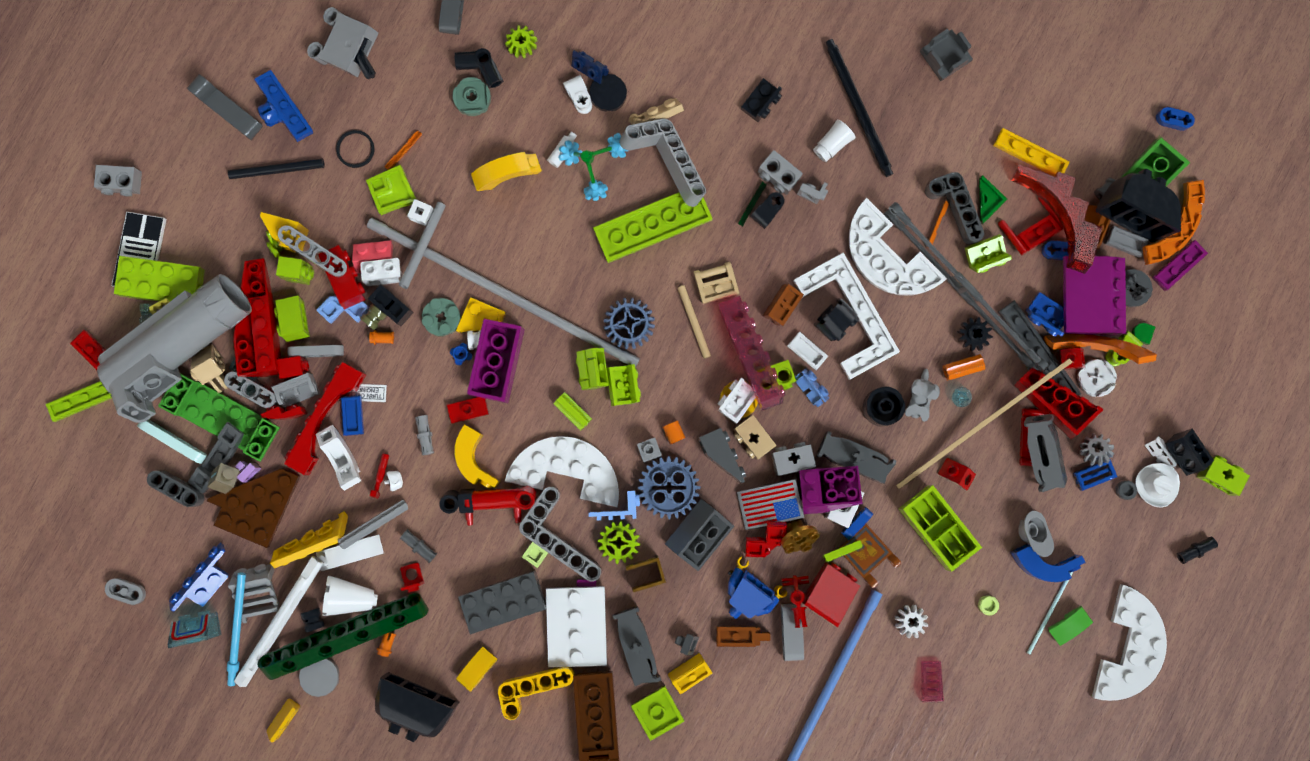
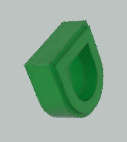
M1140 323L1133 327L1132 334L1143 344L1150 345L1156 327L1147 323Z

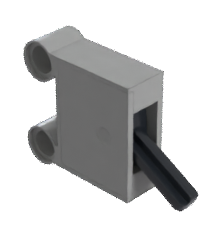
M334 7L328 8L324 12L323 19L333 29L325 46L319 42H312L308 46V56L322 65L329 64L355 77H358L362 71L366 79H373L376 72L367 57L379 32L362 22L344 15Z

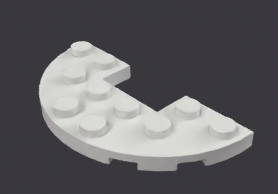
M866 198L854 214L849 230L850 253L863 277L872 285L885 292L904 296L927 292L944 282L947 278L921 252L906 264L880 238L893 224Z
M561 436L550 437L530 445L517 456L505 478V482L531 486L543 490L547 471L583 479L584 483L580 499L618 507L619 487L611 464L598 449L580 439Z
M1122 584L1119 586L1111 622L1128 626L1129 630L1120 665L1102 659L1100 661L1092 697L1095 699L1121 700L1138 694L1156 678L1162 668L1166 655V632L1158 611L1144 595Z

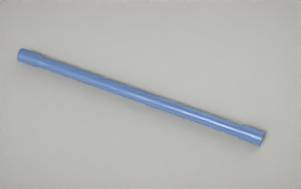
M872 589L865 602L864 609L787 761H798L883 594Z

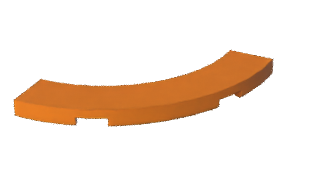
M1204 180L1183 183L1184 200L1181 211V231L1151 245L1143 246L1145 265L1169 258L1181 250L1194 235L1200 223L1202 205L1205 202Z
M1064 334L1063 336L1057 335L1056 337L1046 335L1043 338L1044 342L1053 350L1091 346L1093 350L1108 352L1110 349L1137 364L1154 362L1157 354L1146 348L1105 336Z

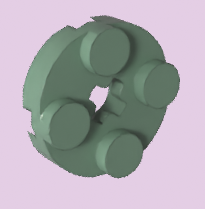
M468 77L461 80L457 87L454 88L453 101L460 113L467 116H477L488 110L491 103V93L488 86L480 79ZM472 92L477 96L474 101L467 99V96H470Z
M445 298L432 299L422 312V324L428 332L438 337L454 333L461 320L458 307L452 301ZM442 312L445 313L446 320L438 322L437 315Z

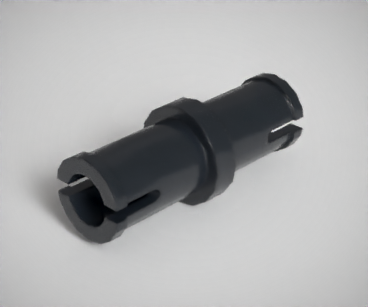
M1212 536L1208 537V539L1199 543H1193L1191 547L1178 552L1177 558L1182 564H1185L1196 557H1203L1204 553L1217 548L1218 543Z

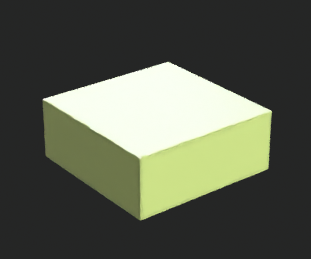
M532 542L522 558L538 568L548 552Z

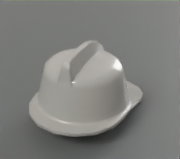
M1029 512L1025 519L1020 521L1018 528L1020 538L1024 542L1029 543L1033 551L1038 555L1048 557L1054 550V542L1047 522L1040 512Z

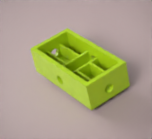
M119 256L114 294L120 297L156 302L165 298L172 301L184 291L190 294L196 292L203 285L205 270L197 266Z
M927 485L898 508L947 571H954L982 548L933 485Z

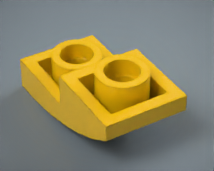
M482 647L461 671L456 680L471 692L497 662V658Z

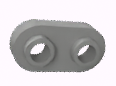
M121 578L111 579L105 585V593L108 597L130 605L139 604L146 597V591L141 585ZM117 584L120 586L119 591L116 590ZM135 591L138 592L137 598L134 596Z

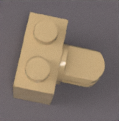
M213 344L192 356L190 374L195 381L199 380L202 385L209 382L218 393H221L223 388H228L224 383L225 377L222 374L225 371L224 358Z

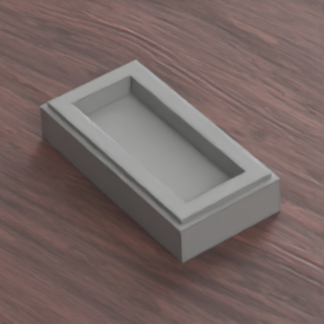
M1112 226L1105 244L1141 258L1143 256L1142 247L1147 246L1149 240Z

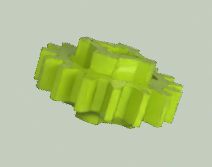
M620 521L619 526L612 522V528L605 526L607 532L600 533L603 539H598V542L603 545L599 547V550L605 551L602 555L603 557L610 556L609 562L614 558L616 559V564L619 563V559L626 563L627 557L633 559L632 552L638 553L635 546H640V543L636 542L639 535L633 534L636 529L630 530L629 523L624 527L622 521ZM617 530L613 538H607L610 532ZM624 531L629 533L632 540L626 539L623 535ZM618 537H621L622 541L629 544H622L618 548L617 544L610 541H616ZM606 545L612 546L615 553L612 554ZM631 547L629 552L621 555L624 548Z

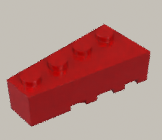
M1032 367L1014 386L1019 391L1024 392L1042 379L1045 374ZM1051 378L1026 396L1045 415L1052 414L1054 416L1053 423L1070 439L1076 437L1104 410L1100 406L1090 403L1088 399L1073 393L1069 388L1056 383Z

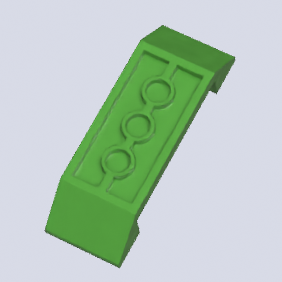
M180 373L182 380L166 391L158 407L175 416H181L216 436L219 435L225 424L230 422L244 433L238 448L243 450V453L261 462L280 427L271 420L262 418L257 412L222 393H218L205 384L202 385L199 381H195Z

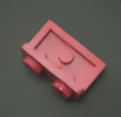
M392 241L353 244L352 262L357 273L361 274V262L392 259Z

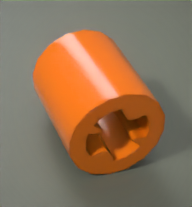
M679 421L662 427L670 445L685 439Z

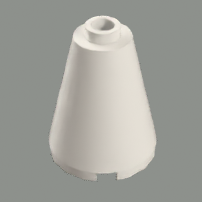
M333 576L327 577L322 616L372 610V606L377 605L378 594H374V590Z

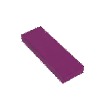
M1193 240L1152 278L1165 292L1208 253L1196 240Z

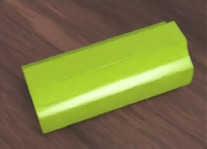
M566 392L553 403L580 431L592 420Z

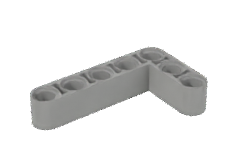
M658 119L626 127L619 140L621 147L625 150H635L656 145L684 202L691 207L697 206L705 195L706 188L672 122L668 119Z
M545 488L519 526L520 533L586 580H598L601 575V567L596 562L542 525L560 499V492L557 488ZM549 490L556 492V499L554 501H549L546 498V493ZM538 506H542L545 509L543 517H538L535 514V509ZM526 522L533 524L534 530L532 533H527L524 530ZM542 533L549 535L550 541L548 544H543L540 541ZM562 544L565 546L566 552L564 555L556 553L557 545ZM573 556L581 557L582 564L580 566L572 564L571 559ZM589 567H595L598 570L596 577L588 575L587 570Z

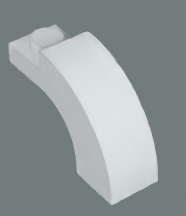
M331 425L318 432L316 437L319 446L330 460L340 487L345 491L361 481L359 467L337 429Z
M379 535L360 539L346 549H342L339 545L317 552L316 555L317 558L324 562L320 570L325 571L383 554L384 551Z

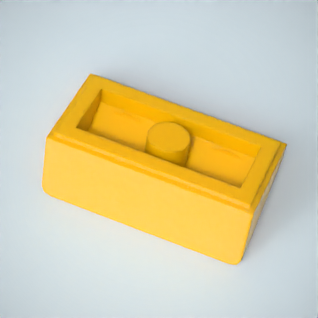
M698 653L669 672L668 676L681 695L713 672L702 655Z
M290 698L287 699L267 728L270 742H275L280 738L300 709L301 705Z

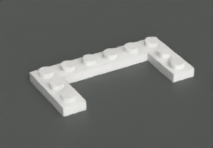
M842 253L794 279L793 282L798 291L804 294V297L836 280L849 305L858 314L859 322L872 346L840 363L850 380L900 351L845 254Z

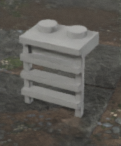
M261 564L250 569L241 568L232 575L228 587L232 591L233 599L236 596L237 574L240 572L246 573L244 597L270 592V595L243 600V623H247V617L271 612L277 613L280 608L271 582L275 571L271 564ZM273 602L274 604L244 611V607Z

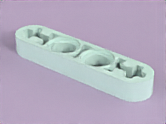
M149 419L137 425L141 430L199 464H202L207 457V454Z

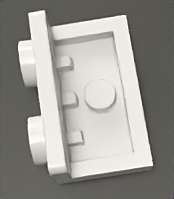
M743 378L739 381L735 379L729 387L731 393L728 397L724 395L718 403L721 406L718 411L736 424L759 394V391L746 383Z

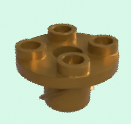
M801 519L791 520L787 522L786 535L783 537L781 545L786 554L797 551L807 552L812 549V544L816 542L820 535L816 527L811 525L804 526Z

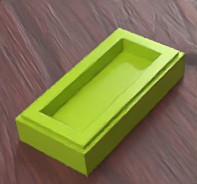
M859 540L822 556L825 562H829L862 548L863 545Z

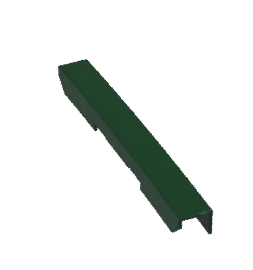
M763 181L738 223L742 227L767 186Z

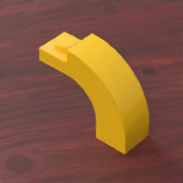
M520 152L490 161L473 171L471 176L476 191L492 190L508 179L539 174L542 170L536 154L525 155V152Z
M464 424L455 443L457 466L462 475L472 484H477L478 480L481 479L480 483L489 489L491 487L496 488L500 480L483 471L475 460V449L483 434Z

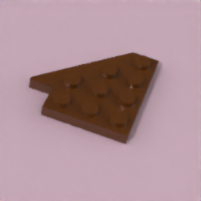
M279 469L232 488L226 494L220 493L208 498L207 502L221 507L213 526L269 548L300 476L285 469Z

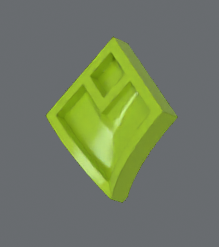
M401 165L366 180L380 215L410 206L414 199L417 200Z

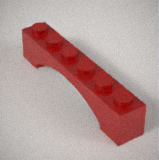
M344 362L336 366L333 372V379L325 385V393L322 398L316 401L313 414L307 417L304 423L305 428L302 432L298 433L293 449H290L285 456L286 461L284 464L303 475H310L319 459L316 457L315 452L316 434L319 432L327 413L348 392L352 390L358 391L366 377V374Z

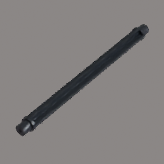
M833 39L825 42L828 48L827 51L837 69V73L855 109L869 144L874 151L881 171L884 172L886 177L894 174L891 169L892 165L888 160L838 46L835 45Z

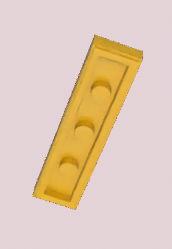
M1004 128L1000 130L993 144L994 147L1059 180L1063 177L1070 163L1066 159Z

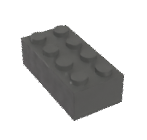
M535 570L462 594L458 597L470 635L546 609V602Z

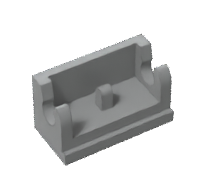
M310 373L271 387L278 404L282 405L283 408L320 394L315 378Z

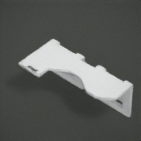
M1159 436L1154 441L1145 444L1151 455L1157 457V463L1163 462V464L1175 467L1178 464L1167 449L1164 440Z

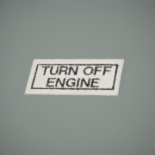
M361 384L358 391H350V397L362 396V401L386 402L387 385Z

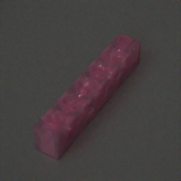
M737 296L719 303L720 315L761 411L782 404L784 396H786L785 390L782 385H778L776 380L778 379L777 372L769 364L771 359L768 351H764L761 346L763 345L761 335L755 332L756 324L753 317L749 318L748 316L749 308L746 301L742 302L741 297ZM735 317L743 318L741 321L733 320ZM743 333H748L750 336L748 338H742L740 335ZM749 350L757 351L755 355H750L747 352ZM761 366L765 370L762 372H757L755 368ZM765 383H769L772 385V387L770 389H764L762 385Z

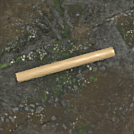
M685 285L680 286L678 291L703 358H708L711 355Z

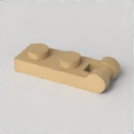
M677 98L668 99L664 104L650 107L640 115H630L629 122L633 125L658 119H667L684 111Z

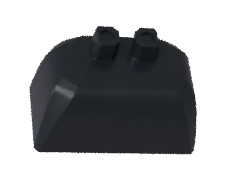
M1143 169L1138 173H1130L1115 180L1101 198L1096 208L1097 213L1148 239L1150 242L1159 241L1181 231L1180 201L1177 195L1170 188L1166 187V179L1162 177L1152 179V171Z
M387 672L380 677L375 698V712L382 719L390 722L388 732L398 735L403 727L408 729L405 738L415 742L419 735L429 738L436 737L449 722L460 702Z

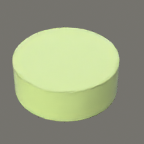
M985 595L980 598L978 608L985 615H994L999 609V602L995 597Z

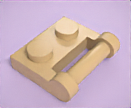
M726 262L722 266L704 271H693L702 304L739 294L731 262ZM725 272L728 277L707 283L702 281L703 278Z

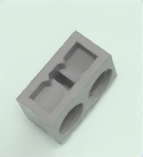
M775 150L771 152L758 169L759 176L764 181L771 182L776 191L786 195L803 175L801 171ZM774 165L776 167V171H769L767 169V166ZM782 177H789L791 183H784Z
M96 165L94 188L100 190L101 194L104 195L120 193L122 196H132V194H140L142 172L135 167ZM111 177V181L106 184L107 179ZM130 179L129 184L125 186L126 180Z

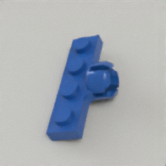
M271 70L254 79L267 98L266 103L258 106L259 115L265 120L264 123L267 126L272 127L277 123L285 124L296 142L313 134L312 128Z

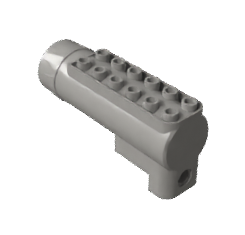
M219 274L199 287L193 294L187 291L182 292L99 355L98 361L100 365L97 368V374L102 385L111 394L118 415L136 423L145 422L154 416L156 412L152 401L182 380L178 367L220 335L232 329L252 312L249 300L231 279Z

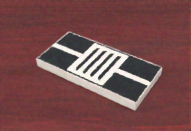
M126 212L111 286L115 287L119 256L158 261L167 219Z

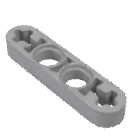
M283 226L279 229L278 238L286 246L335 277H341L346 273V263L291 226ZM288 230H290L291 236L295 239L297 235L300 236V238L296 240L295 246L291 245L293 243V240H291L290 238H287L286 240L283 239V231L287 232ZM301 241H307L310 244L308 251H301L298 248ZM318 252H324L327 255L325 262H318L315 259ZM330 257L334 258L332 263L335 265L342 264V272L338 271L335 273V268L329 265V268L325 267L329 263Z

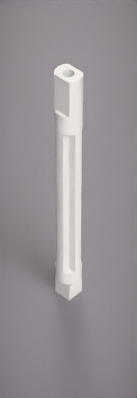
M311 557L235 678L234 682L239 687H246L258 669V660L268 653L321 569L324 562L319 558Z

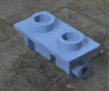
M806 368L802 371V374L799 373L795 376L796 383L803 392L808 388L811 390L806 396L813 405L819 407L823 404V401L826 402L829 399L827 389L823 385H819L816 381V375L811 370L808 371Z

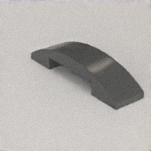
M227 422L217 437L219 440L203 464L197 467L188 483L204 494L209 489L207 486L213 469L220 463L228 465L237 451L244 433L230 422Z

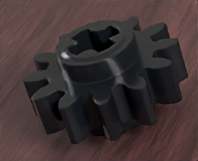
M978 317L975 321L969 318L967 323H961L964 329H960L957 332L962 334L958 341L964 340L963 348L970 346V351H974L975 348L980 351L983 350V346L989 345L987 339H991L993 336L988 334L992 328L985 327L988 323L987 321L980 323L981 319ZM974 331L977 332V334H976L977 337H976V338L973 337V335H974L973 332H974Z

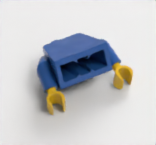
M739 557L736 562L738 567L734 569L728 582L729 603L733 606L729 610V614L737 619L742 613L748 618L770 613L778 604L779 598L787 596V591L784 590L780 595L781 585H777L773 591L747 570L743 572V568L749 565V560H747L745 566L740 565L742 557Z

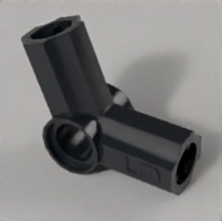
M481 48L473 52L455 53L456 70L480 69L489 89L496 88L504 82L489 50ZM482 57L488 58L486 62H480Z

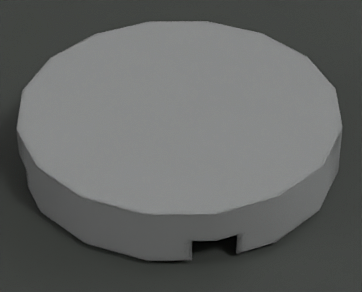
M327 658L302 668L299 675L301 687L311 696L321 697L329 694L339 683L338 666L333 660Z

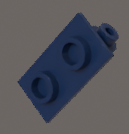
M573 50L571 66L601 84L602 76H606L609 73L607 66L598 61L594 63V58L587 55L584 51L577 52Z

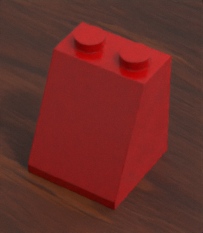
M831 562L830 565L824 563L805 592V600L802 604L836 627H839L860 585L856 583L857 579L849 573L845 576L840 572L841 568Z

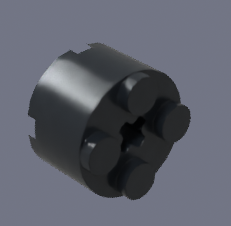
M838 298L836 300L838 302L837 305L833 306L831 304L818 317L819 323H814V326L830 341H840L846 335L845 330L849 326L853 327L859 321L858 314L842 298Z
M891 387L877 388L868 393L863 401L864 417L876 426L892 425L899 421L905 412V401L902 395ZM885 403V407H887V409L882 410L880 404Z

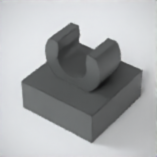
M687 634L686 638L677 636L675 644L682 646L680 653L693 655L699 636L694 634Z

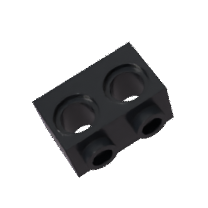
M381 284L368 298L399 326H402L414 313Z
M1193 428L1174 434L1165 443L1186 476L1206 470L1214 461Z

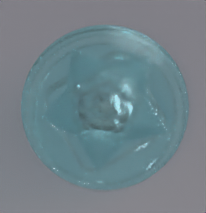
M965 387L955 389L952 394V401L958 407H966L972 400L970 390Z

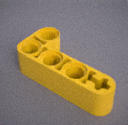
M557 667L503 681L498 689L503 716L508 720H514L519 716L522 710L520 697L570 685L573 681V669L571 667ZM563 672H565L567 675L570 674L567 680H565L564 677L558 678L557 683H555L554 673H556V677L562 676ZM548 676L551 679V684L544 685L541 682V677ZM529 681L532 684V688L529 690L524 689L522 682ZM503 686H511L513 693L505 694ZM514 705L517 708V713H509L507 706Z

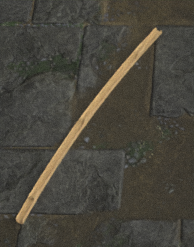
M1069 358L1060 366L1055 368L1053 371L1045 375L1038 382L1029 387L1027 390L1018 395L1016 398L1011 400L1005 406L1000 408L994 414H992L987 419L979 423L976 427H974L964 436L959 438L957 441H955L949 447L944 449L930 461H928L923 466L914 471L907 478L896 485L898 489L903 487L905 484H907L913 478L918 476L932 464L937 462L951 450L956 448L966 439L971 437L981 428L986 426L992 420L997 418L1007 409L1012 407L1018 401L1023 399L1025 396L1030 394L1032 391L1041 386L1047 380H1049L1054 375L1063 370L1065 367L1070 365L1073 361H1071Z

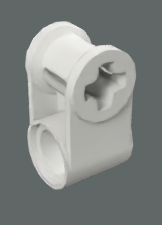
M581 75L563 82L576 110L581 114L589 113L592 109V102Z

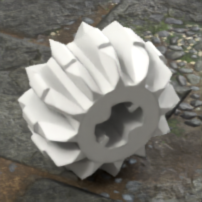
M905 605V612L899 609L898 613L901 616H895L894 618L900 621L895 624V627L901 628L899 633L901 635L906 633L907 638H911L912 634L915 638H918V631L922 634L925 633L922 626L928 627V624L923 622L928 616L922 615L924 610L922 608L917 610L916 605H912L911 609L908 605ZM909 618L914 619L915 623L913 625L909 624Z

